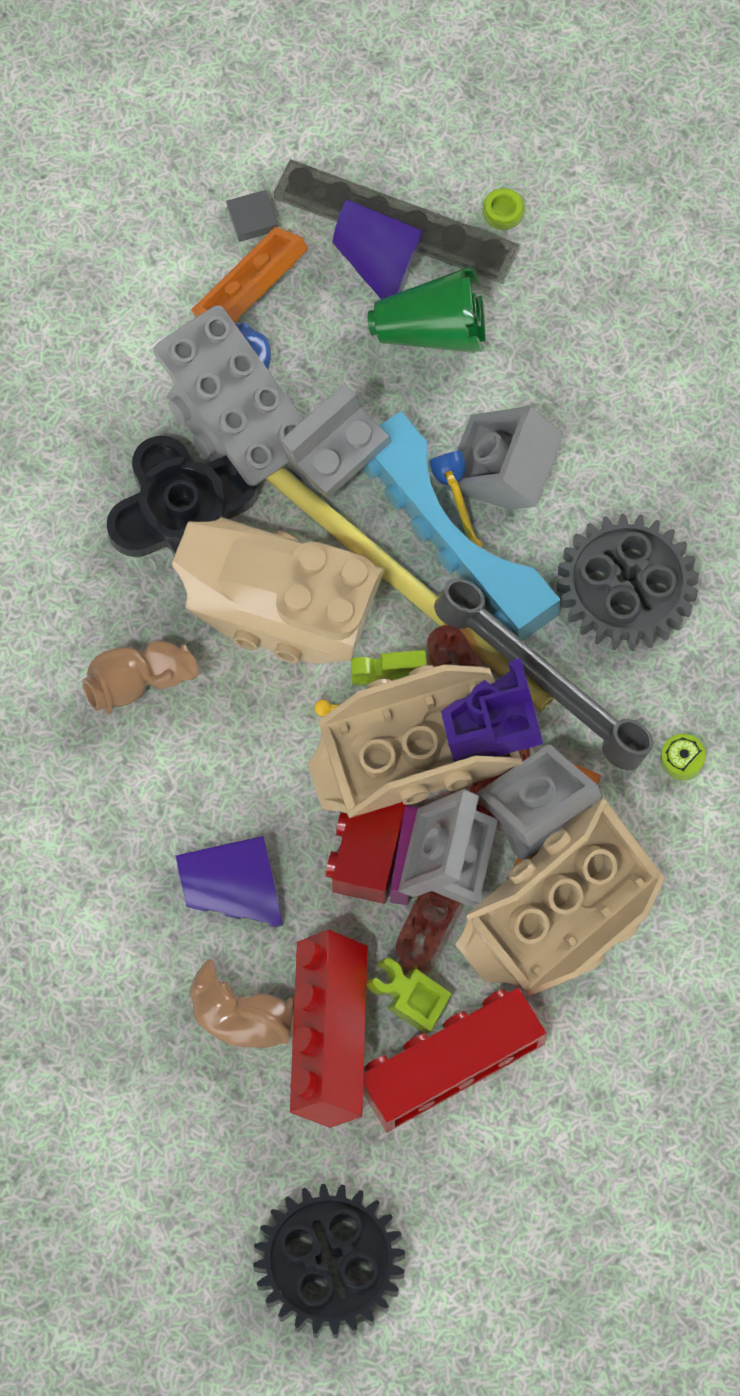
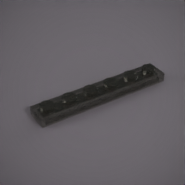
M292 159L289 160L274 190L275 200L334 222L338 221L345 199L413 226L424 233L416 251L417 253L460 269L473 267L477 275L503 285L519 252L520 244Z

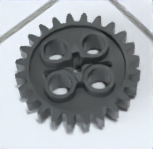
M623 513L620 515L618 525H613L610 519L605 516L603 517L601 530H598L589 523L586 528L587 538L575 534L573 536L574 548L565 547L563 559L566 562H561L558 566V575L563 578L557 580V591L565 593L561 596L560 606L561 608L572 607L568 613L569 623L582 619L581 635L588 633L592 629L596 631L595 644L598 645L607 636L611 638L613 650L617 649L621 640H627L630 651H634L638 639H642L648 648H652L655 634L664 641H667L670 634L669 626L680 631L683 625L681 616H691L693 605L690 602L696 601L698 589L692 586L698 583L699 573L690 571L694 568L695 557H682L686 552L687 543L684 541L673 545L675 530L671 529L663 535L660 534L659 520H656L648 528L644 527L643 515H639L634 524H628L627 517ZM637 550L643 557L630 559L623 552ZM610 553L615 559V563L612 559H610L608 556L604 554ZM593 571H600L608 578L603 581H594L587 574ZM621 575L626 580L622 583L620 582ZM635 580V587H633L630 581ZM661 583L668 590L663 593H656L651 591L648 585ZM640 601L651 610L645 611L640 605ZM618 604L626 605L632 612L627 615H620L615 613L612 607Z

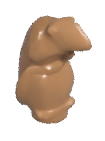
M152 641L147 645L146 649L137 651L128 647L115 648L105 651L94 658L89 664L87 677L82 679V686L92 708L95 711L103 709L106 714L110 715L113 707L129 705L142 697L145 687L148 685L154 686L159 690L176 686L182 681L196 679L199 675L198 662L186 645H182L179 648L175 644L165 641Z
M208 959L201 966L192 981L190 996L193 1002L194 1018L204 1030L232 1046L269 1048L289 1043V1038L293 1037L294 997L290 996L285 1001L268 994H257L248 998L243 995L237 998L227 982H220L217 979L213 960Z

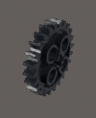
M321 1184L319 1197L315 1198L312 1197L306 1187L302 1188L303 1202L297 1204L289 1196L285 1197L287 1208L285 1214L275 1209L270 1211L271 1217L276 1224L275 1227L261 1225L260 1233L268 1239V1242L255 1243L254 1251L266 1257V1259L254 1262L253 1268L254 1272L264 1273L267 1276L257 1282L258 1291L272 1289L273 1292L265 1300L266 1306L270 1308L281 1303L282 1307L278 1314L279 1321L283 1322L291 1315H294L296 1317L295 1331L298 1333L308 1322L312 1324L314 1338L319 1337L323 1326H329L333 1338L338 1339L340 1325L344 1324L355 1335L357 1334L356 1320L362 1318L367 1324L373 1326L374 1316L371 1310L376 1308L381 1312L387 1313L389 1305L383 1296L398 1297L399 1288L390 1280L403 1279L405 1275L404 1269L393 1265V1263L405 1259V1250L392 1248L393 1245L402 1239V1234L400 1231H386L393 1222V1216L388 1214L377 1218L376 1215L380 1208V1202L376 1200L365 1207L363 1205L364 1194L362 1190H359L351 1200L346 1198L345 1185L342 1184L338 1188L336 1196H329L325 1184ZM345 1221L354 1225L357 1230L354 1237L346 1241L334 1238L330 1232L332 1227L338 1222ZM315 1222L320 1223L331 1255L339 1257L337 1259V1273L347 1295L344 1300H340L337 1297L328 1266L326 1264H319L322 1262V1250L312 1227ZM303 1237L308 1239L313 1246L311 1251L305 1256L296 1257L287 1251L288 1243L294 1238ZM363 1265L371 1270L373 1276L369 1282L363 1285H356L348 1280L346 1274L353 1266ZM310 1281H320L327 1286L328 1293L321 1300L311 1301L302 1294L304 1286Z

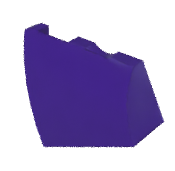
M345 199L335 227L332 243L377 296L383 299L403 291L409 277L408 269L424 233L420 229Z
M521 658L510 661L508 663L510 671L491 685L486 680L482 681L473 688L471 694L466 698L454 701L441 711L454 762L473 756L497 757L543 744Z
M264 836L175 855L186 907L205 912L208 910L221 912L227 917L241 919L242 917L269 923L271 927L283 926Z

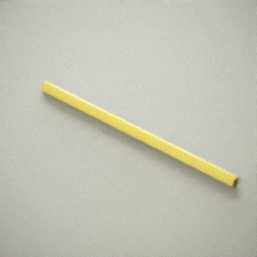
M285 467L266 478L270 484L352 553L362 555L369 559L373 565L385 568L382 576L383 579L496 674L502 677L510 671L508 666L510 661L471 628L456 629L442 622L434 609L438 596ZM526 675L533 705L543 712L552 703L554 698Z

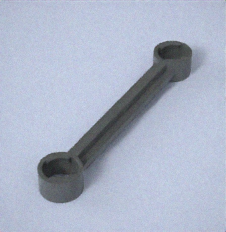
M461 578L451 579L446 583L434 604L435 612L442 622L456 629L471 628L509 661L521 658L525 675L604 740L602 750L611 764L623 770H634L642 764L654 744L651 733L644 725L632 719H622L619 721L486 611L483 608L485 605L484 595L474 583ZM456 603L460 604L461 606L464 604L468 609L462 608L458 606ZM623 743L627 744L628 746L632 743L636 747L637 751L626 747Z

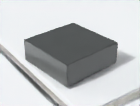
M266 190L226 201L239 242L266 235L275 227H278V222Z

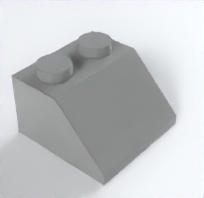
M531 406L472 414L457 450L462 451L466 465L465 475L459 482L462 495L509 510L536 507L543 493V487L551 465L556 458L563 432ZM444 485L443 488L452 491L450 485Z

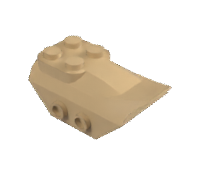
M222 517L216 521L209 522L189 521L172 562V567L180 576L187 593L185 609L224 636L233 638V642L236 645L248 650H256L258 646L272 650L277 658L289 663H298L299 659L313 664L351 661L385 568L373 565L369 559L362 555L320 542L302 543L286 532L276 531L270 533Z
M432 665L421 666L412 670L409 676L393 681L390 679H380L368 684L364 690L356 692L319 720L322 732L321 739L314 755L307 764L322 811H340L347 813L349 818L400 802L406 805L415 804L425 800L429 793L444 788L448 791L460 790L470 784L501 775L510 768L523 764L519 751L497 757L473 756L457 762L453 761L441 711L454 701L466 698L471 694L473 688L482 681L486 680L490 685L495 682L490 668L441 665L435 668Z
M602 798L591 808H586L558 831L550 835L539 848L538 854L531 860L525 859L510 870L509 878L466 915V926L455 946L483 981L516 985L521 987L528 996L576 978L583 972L592 971L602 963L605 957L604 954L615 944L630 939L637 932L638 924L648 917L665 878L607 801Z

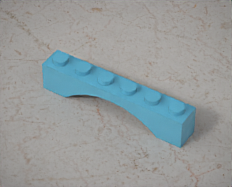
M400 411L379 425L390 436L391 443L362 469L371 479L378 477L387 487L384 489V492L394 508L397 510L404 508L412 517L410 523L418 537L424 542L430 539L439 550L437 557L443 567L449 573L457 571L462 579L474 583L482 591L485 598V606L492 613V616L522 641L559 616L561 600L533 567L515 564L488 553L470 541L450 521L440 506L430 482L427 466V441L403 412Z

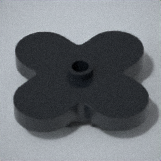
M154 436L143 441L133 454V474L140 492L123 499L111 509L107 517L108 537L112 546L126 556L142 557L167 547L175 557L189 521L209 522L216 521L220 517L231 519L247 511L255 502L258 487L257 485H248L228 457L218 458L200 465L192 461L186 447L177 439L169 436ZM179 505H187L183 508L178 507Z

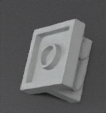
M344 383L281 440L287 459L290 461L291 470L302 481L307 478L329 499L388 446L391 440L390 436L360 407L357 394Z
M550 744L524 760L523 764L515 766L477 792L482 806L501 822L513 853L521 861L528 859L538 852L550 835L558 831L586 808H591L592 804L602 798L598 785Z
M463 789L417 809L398 892L414 898L433 891L469 907L479 904L498 820L476 811L478 795Z

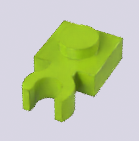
M425 650L381 653V658L377 659L370 657L352 658V685L363 686L380 679H390L393 681L409 676L412 670L427 665Z
M390 958L379 960L377 965L387 972L388 982L384 984L377 978L370 979L366 985L368 989L377 995L389 994L392 996L393 1000L388 1010L422 1033L431 1032L452 993L417 969L408 971L405 977L401 966L395 960Z

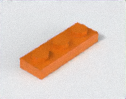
M275 227L191 309L195 318L213 306H221L232 321L236 323L239 317L259 298L265 295L267 290L287 270L291 269L296 261L308 250L303 238Z

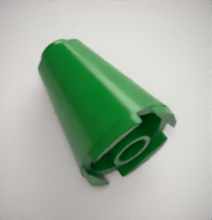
M473 267L463 268L375 301L374 310H369L367 314L371 336L377 335L379 342L384 344L471 353L483 352L485 348L481 342L486 341L485 314L482 295L478 296L477 293H473L471 285L479 283L475 269Z

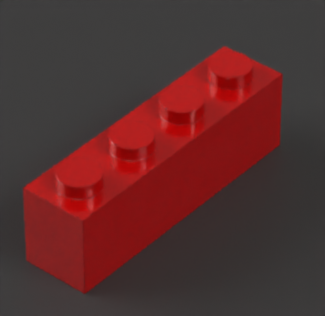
M400 802L349 818L347 813L340 812L336 836L342 837L339 852H330L325 877L332 878V893L385 904L395 865L405 806L409 805Z
M330 929L297 941L290 1083V1113L328 1128L362 1117L368 946Z
M519 987L509 993L502 989L491 994L483 1000V1007L469 1015L466 1011L459 1012L447 1019L442 1024L444 1029L430 1037L426 1033L417 1035L403 1045V1052L390 1059L386 1055L380 1056L364 1066L363 1094L386 1133L545 1045L547 1033Z

